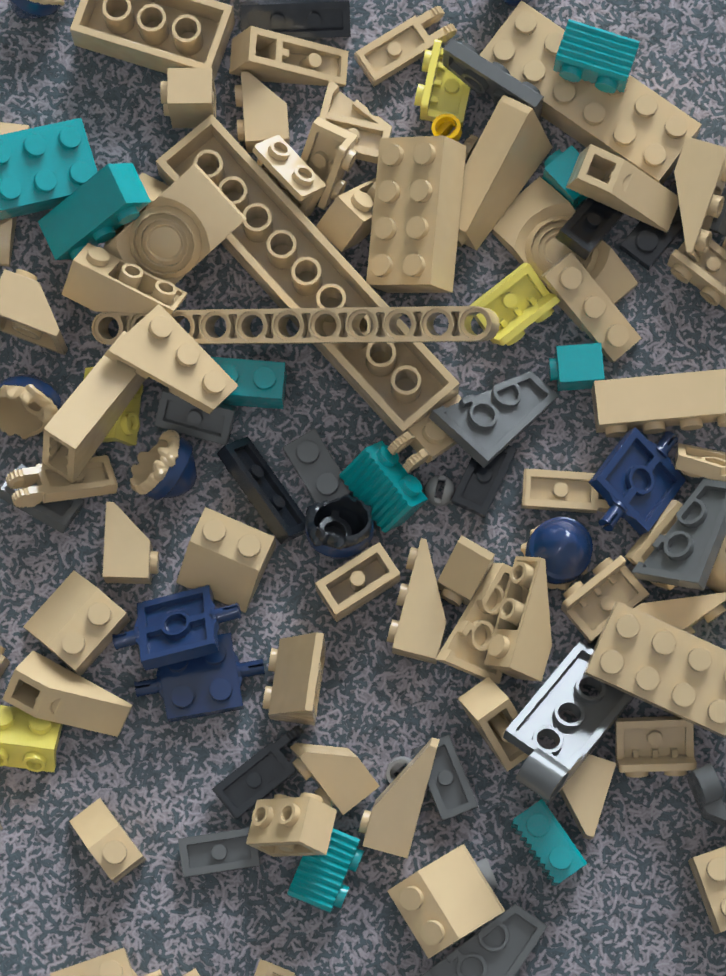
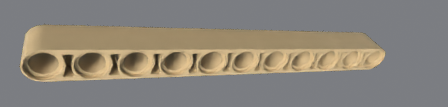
M479 306L176 310L171 315L179 324L184 318L188 319L190 322V332L188 334L199 345L484 342L494 338L500 326L499 318L494 311ZM101 312L92 321V334L101 344L112 345L123 331L128 332L147 314ZM481 313L486 318L487 325L484 332L477 335L471 329V320L475 315ZM406 314L411 321V328L408 333L401 335L397 331L396 323L399 317ZM440 314H444L449 322L447 331L442 335L437 334L433 326L435 318ZM331 315L336 320L337 326L335 332L328 336L323 331V322ZM369 315L373 320L374 326L371 333L365 336L360 331L359 324L364 316ZM292 316L298 319L300 325L299 331L294 336L289 335L286 328L287 322ZM220 317L225 320L227 326L224 335L221 337L217 336L214 329L215 323ZM259 317L263 323V329L255 337L251 332L250 325L254 318ZM113 319L119 325V331L114 338L110 336L108 331L109 324Z

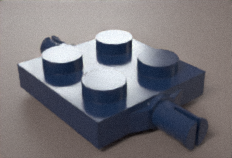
M636 427L628 430L588 482L607 501L610 507L599 520V525H604V530L612 531L620 518H623L639 535L649 532L682 487L686 479L675 469L668 457V453L678 442V437H673L674 433L665 431L658 443L655 444L647 440Z
M206 585L136 603L137 620L134 630L112 634V640L116 650L138 645L141 663L145 671L218 653L217 633L220 623L241 619V610L238 603L216 608L214 594L210 586Z
M231 632L219 634L218 653L158 667L157 678L134 681L136 696L159 693L165 703L168 723L244 709L241 695L243 678L265 675L263 659L240 663L234 653Z

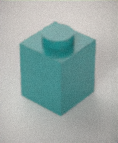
M571 145L564 152L559 149L544 162L545 168L542 179L567 199L575 209L588 197L566 188L580 154Z
M601 343L556 346L554 358H548L550 381H557V391L592 389L594 381L605 380Z

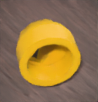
M446 113L434 119L431 126L433 136H446L459 142L462 136V127L455 115Z

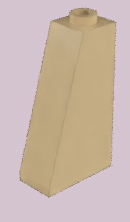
M503 95L499 100L464 168L458 247H462L465 244L476 251L553 148L533 108L506 95Z
M123 331L112 345H114L127 332ZM103 355L44 427L42 463L74 483L146 379L136 374L134 368L120 360L115 362Z

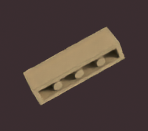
M726 369L594 381L591 389L596 433L605 432L606 437L624 436L628 430L635 427L643 429L644 434L661 433L666 430L665 427L679 425L680 429L684 431L702 428L703 423L718 422L719 427H726Z

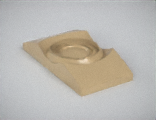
M194 163L158 196L136 220L132 221L103 249L128 263L139 266L143 271L175 285L247 218L207 174Z
M541 177L537 178L517 195L492 229V234L521 265L524 262L529 263L549 293L552 294L554 293L541 276L567 253L572 252L615 305L638 285V282L614 250L603 240L588 258L584 260L556 239L560 229L573 216L576 210L549 183ZM559 302L557 305L583 332L584 330L582 329V327L577 323V321L564 307V305L561 302Z

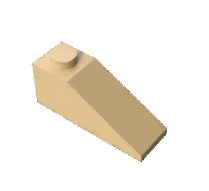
M250 26L232 39L229 73L241 76V72L248 71L262 82L328 86L330 81L336 83L339 87H344L347 81L349 51Z
M432 737L375 800L372 811L364 810L358 831L365 834L362 846L408 859L440 739Z

